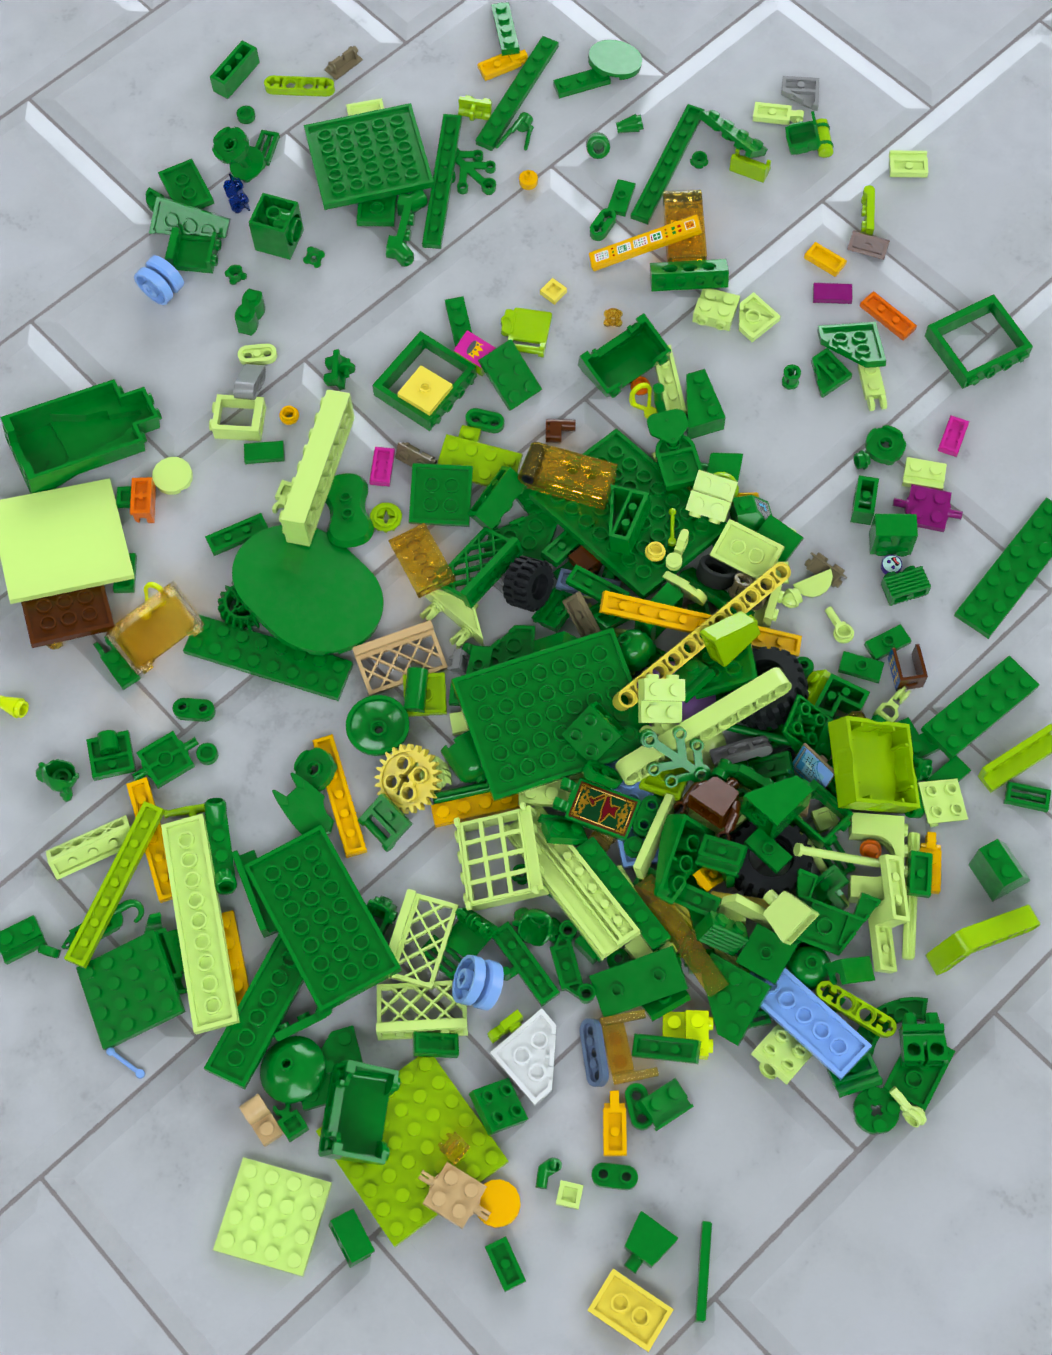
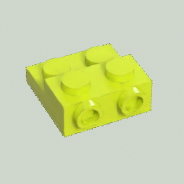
M670 1011L662 1016V1036L700 1040L699 1059L707 1060L709 1053H713V1039H709V1030L713 1031V1017H709V1011Z

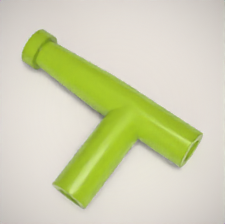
M204 804L171 810L166 809L164 817L195 816L197 813L205 812Z

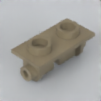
M350 46L348 50L342 53V56H338L332 62H328V66L324 71L337 80L363 59L357 55V47Z
M398 442L395 458L411 467L413 463H437L434 456H430L425 452L420 454V449L412 446L409 442Z
M811 552L810 554L813 556V559H808L805 562L806 569L815 575L831 569L833 575L831 586L839 588L843 582L840 579L842 577L847 579L843 574L845 570L837 564L834 566L828 564V558L818 552L815 555Z

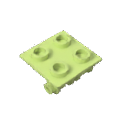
M957 778L917 783L927 818L926 822L930 827H936L939 825L938 823L968 820Z

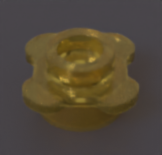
M616 308L605 310L603 324L606 327L622 326V311Z

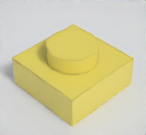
M554 278L540 289V295L554 305L567 293V288Z

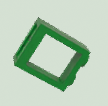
M667 582L650 601L682 608L684 594L678 586H672ZM635 621L634 629L642 630L653 641L666 629L665 627Z
M813 779L810 782L813 789L812 796L814 795L841 820L824 838L799 816L791 824L801 828V833L806 834L808 839L819 849H823L826 845L830 847L837 840L836 834L840 830L845 832L852 824L850 819L854 813L846 808H838L837 798Z

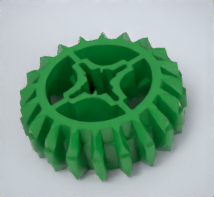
M233 581L231 582V587L225 585L226 592L221 591V598L218 599V611L221 619L225 620L226 625L231 624L233 629L236 626L241 631L245 627H248V630H252V626H256L259 629L260 622L242 606L237 598ZM235 599L234 609L230 611L231 603Z

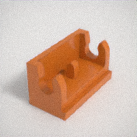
M152 477L132 478L130 515H133L138 523H140V518L147 519L148 523H155L156 486Z

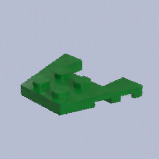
M799 868L797 870L796 897L820 915L796 940L839 956L856 935L859 928L870 917L873 910L878 907L881 899L860 893L854 913L846 912L811 898L818 875Z

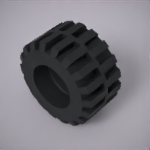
M520 556L514 559V562L509 565V569L505 573L503 596L511 606L531 612L538 611L541 607L543 608L553 590L554 573L552 572V567L549 566L548 562L528 556Z

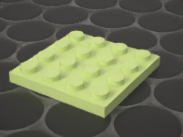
M243 1157L213 1250L304 1277L332 1183Z

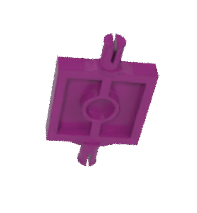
M911 485L910 493L906 500L894 498L892 505L904 508L905 514H917V527L939 532L945 531L946 522L949 517L961 520L963 511L951 509L950 500L952 492Z

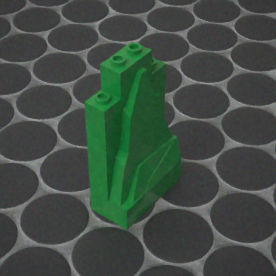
M115 379L0 418L6 441L29 492L32 494L56 489L78 474L144 452V443L147 442L144 433L159 429V420L162 419L159 409L154 408L152 394L147 393L145 387L124 393L122 386H118Z

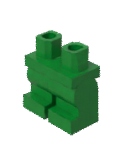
M937 1012L925 1013V1024H917L916 1013H904L902 1016V1026L899 1029L901 1067L922 1066L923 1063L925 1066H945L949 1061L944 1023H940Z

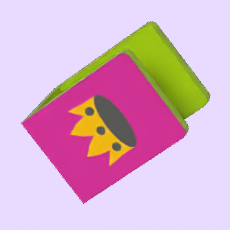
M466 331L455 347L454 352L474 364L477 374L483 377L485 372L478 360L496 348L470 331Z

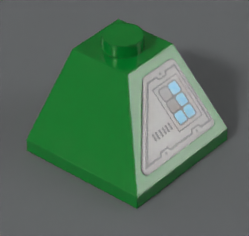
M754 495L733 498L729 510L733 521L755 532L760 529L768 516L772 515L768 501Z

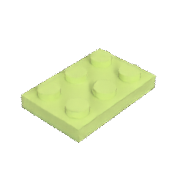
M729 519L710 556L757 579L768 569L776 565L785 547Z

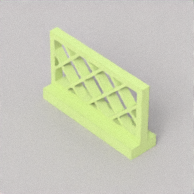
M407 889L389 947L399 965L407 962L412 972L404 976L395 974L388 979L391 980L392 978L433 990L456 918L455 912L459 905L418 894L415 890ZM420 900L428 902L432 908L422 915L417 909ZM444 907L452 909L451 916L442 921L437 911ZM435 913L439 923L428 928L423 918ZM421 920L426 930L413 935L411 931L412 924ZM442 926L445 932L444 937L435 942L430 932ZM428 933L433 943L421 949L416 939ZM414 941L419 951L407 956L404 947L406 944ZM435 947L438 956L428 963L423 952ZM421 954L426 964L414 970L409 960ZM429 968L432 974L429 983L419 980L417 973Z
M453 980L435 981L433 988H436L441 993L434 1000H431L425 994L429 989L410 983L377 984L376 1034L378 1041L413 1039L412 1034L414 1031L458 1034V1036H468L467 1005L456 1003L453 997L447 993L452 988ZM414 989L418 995L410 1002L403 994L407 990ZM382 991H392L396 996L387 1003L382 998ZM443 996L452 1002L445 1010L436 1004ZM421 997L430 1003L422 1012L414 1006ZM399 998L407 1004L400 1013L392 1007ZM457 1006L462 1010L463 1018H452L448 1013ZM432 1007L441 1013L436 1019H429L425 1015ZM410 1008L419 1014L414 1020H407L403 1017ZM388 1009L396 1015L392 1021L382 1022V1015Z

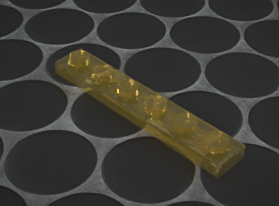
M650 874L634 886L635 890L669 933L671 942L708 996L712 997L729 985V983L702 944L697 941L695 934L674 904L670 905L654 896L656 878L653 874Z

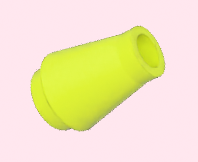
M0 695V708L14 718H22L27 714L29 705L23 698Z

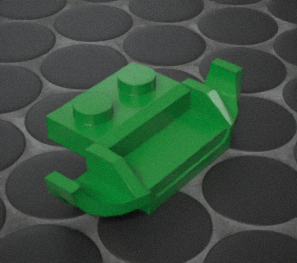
M161 913L150 914L144 934L153 929L158 932L179 994H186L187 988H184L181 981L184 968L178 930L175 929L167 932L166 928L162 927Z

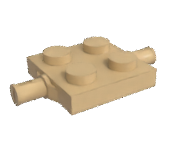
M446 1162L442 1171L435 1177L424 1170L418 1177V1179L430 1186L428 1195L422 1204L459 1228L463 1229L467 1220L473 1214H476L485 1221L490 1216L491 1212L479 1205L481 1196L487 1186L452 1164Z

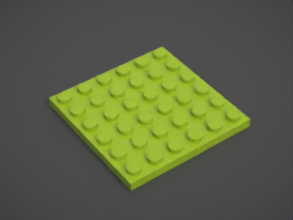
M418 1056L399 1070L400 1087L398 1091L389 1096L382 1141L386 1142L387 1147L390 1149L389 1158L385 1161V1164L375 1165L336 1160L394 1247L398 1246L439 1215L422 1204L428 1195L430 1187L418 1179L423 1170L435 1177L442 1171L446 1162L482 1183L509 1162L493 1138L488 1136L483 1124L435 1057ZM322 1127L316 1130L319 1137L321 1135Z

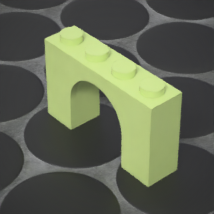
M852 812L854 814L850 819L852 824L849 827L848 840L865 841L867 839H874L878 841L880 845L886 848L890 855L902 857L904 878L907 879L908 866L904 865V857L907 858L908 845L904 844V837L908 835V824H905V816ZM850 876L847 897L849 903H857L860 893L868 894L881 899V901L885 899L882 876Z

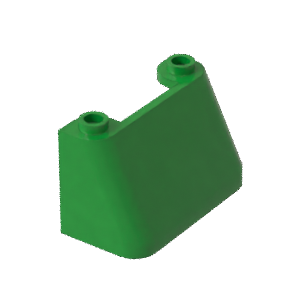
M644 313L636 318V323L632 326L629 325L624 332L599 349H593L591 354L586 351L579 356V368L606 397H616L621 393L622 388L656 365L662 366L669 360L668 356L671 353V349Z
M345 1060L334 1065L329 1081L318 1154L320 1157L375 1165L385 1164V1161L389 1158L390 1149L387 1147V1143L382 1141L389 1096L398 1091L400 1087L399 1070L352 1060Z

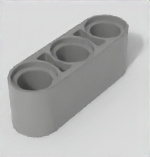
M245 364L234 383V398L256 399L266 378V367L264 365Z

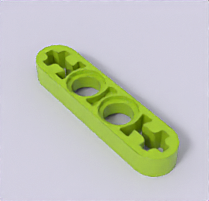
M272 75L264 80L266 92L272 95L328 97L335 92L334 81L325 77ZM289 83L295 84L293 88L286 87ZM307 84L313 85V87L310 89L304 88V86Z
M822 981L816 986L815 995L827 1006L882 1038H888L896 1032L897 1024L893 1018L843 988L833 985L830 981ZM827 986L829 987V993L835 995L838 992L840 993V995L835 999V1002L833 1003L831 1002V1000L834 997H832L831 995H827L826 997L822 996L823 991L820 990V988H825ZM842 997L850 999L852 1004L850 1009L845 1010L840 1006V999ZM862 1009L870 1011V1021H863L860 1018L859 1013ZM879 1016L880 1018L877 1021L881 1024L888 1022V1027L891 1029V1031L888 1030L884 1033L882 1031L883 1027L877 1023L873 1027L871 1024L876 1020V1017Z

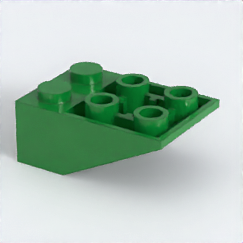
M797 694L782 733L796 755L802 745L806 743L819 756L823 755L826 759L830 760L832 752L828 722L833 721V719L803 696Z

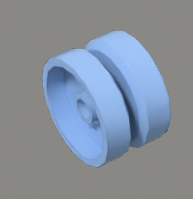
M156 255L151 256L145 263V267L140 268L134 275L138 287L150 299L161 305H167L173 298V293H178L184 286L180 273L168 261Z
M466 955L459 963L454 974L452 995L455 1002L467 1006L472 1005L474 1008L481 1010H490L497 1002L502 990L504 979L502 965L492 960H483L478 956Z

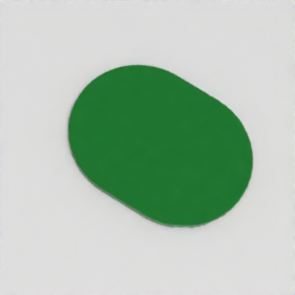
M282 525L273 526L250 537L240 547L235 556L232 566V581L237 598L284 645L294 650L299 649L309 652L312 655H325L337 652L340 654L363 644L376 631L384 606L381 586L374 574L347 548L334 546L329 541L327 532L316 528L311 545L305 546L286 542L285 534L282 533Z

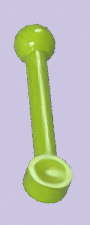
M671 508L668 511L670 515V538L668 539V544L675 546L674 515H676V509Z

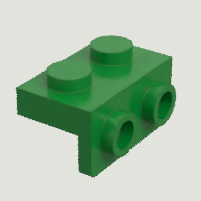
M789 751L748 761V765L755 772L763 777L772 779L773 782L795 776L792 756Z

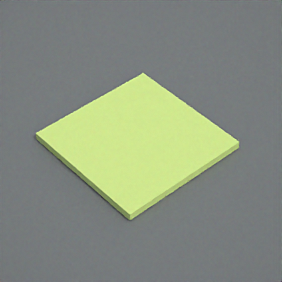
M110 478L0 500V558L10 604L134 579Z

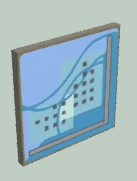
M804 743L793 760L794 771L809 783L815 779L825 789H827L834 778V769L827 764L829 760L823 755L819 756L811 747Z

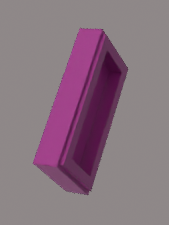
M813 284V303L852 304V284Z

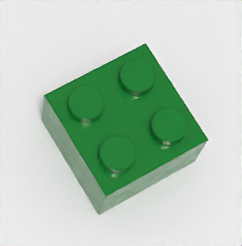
M875 514L869 531L870 554H876L877 556L897 555L900 557L911 555L918 537L917 514Z

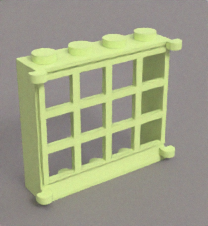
M525 801L520 802V809L462 823L459 817L454 818V824L457 827L455 839L459 843L460 849L457 852L459 863L462 864L463 871L460 873L462 884L465 885L463 899L468 911H479L549 894V890L543 886L542 876L545 875V871L539 863L538 856L542 854L541 847L536 843L535 834H538V827L533 823L532 817L536 816L537 812L530 805L526 806ZM515 820L519 821L518 829L505 831L504 823ZM499 825L500 833L485 836L484 828ZM479 829L480 838L467 841L466 832ZM521 834L522 848L508 851L506 837ZM501 838L503 853L488 856L486 841ZM481 843L483 857L469 860L468 846ZM523 853L526 868L511 871L509 856ZM504 858L506 873L491 876L489 861ZM484 862L486 877L472 880L470 866ZM526 873L529 888L514 891L512 876ZM507 878L509 893L494 896L492 881ZM487 882L489 897L475 900L473 885Z

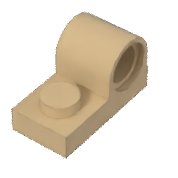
M259 1094L239 1106L264 1147L284 1135Z

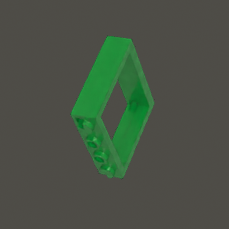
M994 294L928 325L925 333V338L962 389L972 384L975 386L980 380L984 378L989 379L1001 370H1008L1017 362H1024V359L1030 356L1033 348L1032 344ZM988 313H992L1017 348L968 372L942 335Z
M420 331L372 385L375 397L430 431L436 423H440L442 416L452 409L455 401L463 397L467 387L474 384L477 371L474 364ZM425 348L463 372L453 384L452 390L430 416L389 390Z

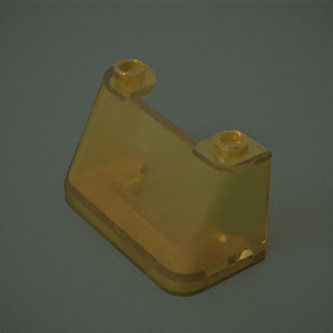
M172 581L115 623L114 627L107 631L106 637L134 672L139 675L141 672L143 674L149 672L154 667L152 663L156 658L187 635L195 637L204 630L203 626L205 623L178 585Z

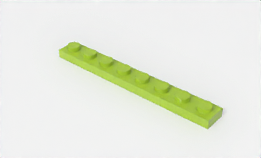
M145 801L143 802L64 957L66 961L86 969L165 813L163 808Z

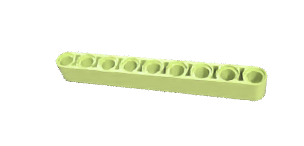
M777 667L770 669L676 725L675 727L681 726L687 732L685 738L686 753L692 750L689 743L693 738H699L704 743L788 693L792 684L781 669ZM673 727L658 736V740L677 752L676 741L672 735V731L675 728ZM679 730V731L676 733V736H677V737L682 736L683 731H682V730ZM700 742L694 743L693 748L698 747ZM641 746L618 760L615 768L626 785H633L650 775L647 772V765L650 762L659 763L671 759L653 747L646 748ZM652 766L650 771L655 772L657 766Z

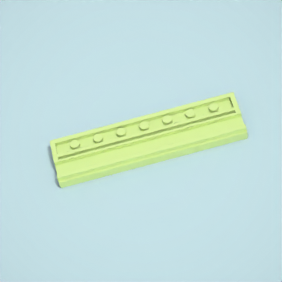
M534 806L533 809L536 810L537 815L532 816L533 823L538 827V834H535L536 843L541 847L542 854L538 855L539 863L545 871V875L542 876L543 885L549 890L550 895L600 960L603 961L604 958L640 935V929L573 845L547 843L541 830L542 824L538 823L537 820L541 814H549L542 806ZM516 820L510 825L506 824L504 826L505 831L518 829L519 821ZM521 834L507 836V839L515 849L522 848Z

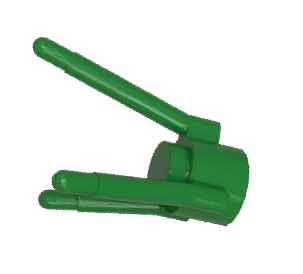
M522 112L512 127L495 145V148H499L511 133L518 130L519 132L527 131L524 150L526 151L531 132L534 129L531 125L533 117L529 113Z

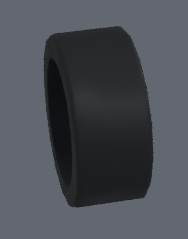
M710 554L702 556L696 569L697 579L705 586L717 590L730 588L737 574L736 569L711 557Z

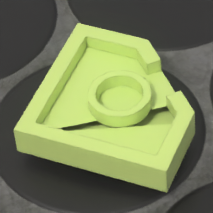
M754 292L739 305V331L751 342H754L780 321L781 316Z

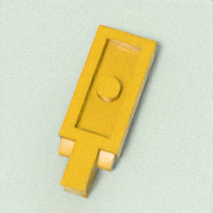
M525 49L518 54L504 56L500 54L478 63V70L483 79L487 81L521 67L527 61L528 54Z
M927 832L925 843L920 844V852L933 854L931 893L939 894L941 890L942 850L941 845L936 844V832Z
M610 1091V1103H604L603 1156H627L625 1103H619V1091Z

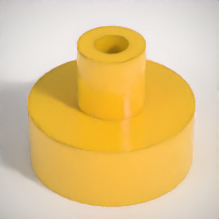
M532 170L523 171L519 176V184L525 190H532L538 184V176Z

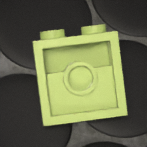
M711 288L702 289L693 313L692 322L714 327L718 330L730 331L740 296Z
M698 470L685 510L690 511L689 515L696 518H701V515L709 517L708 521L715 524H720L721 521L725 522L738 482Z
M646 674V678L638 679V723L680 724L682 722V702L685 701V679H679V675H666V679H659V674Z

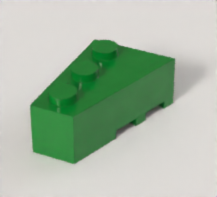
M702 369L686 374L685 402L686 416L689 422L687 437L694 439L724 430L726 416L706 370Z
M611 484L609 515L611 551L631 555L651 510L650 494L648 492Z

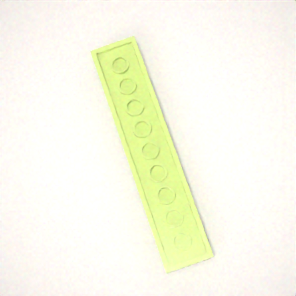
M202 813L161 825L193 1031L196 1035L240 1023L219 895L215 887V872L206 820Z

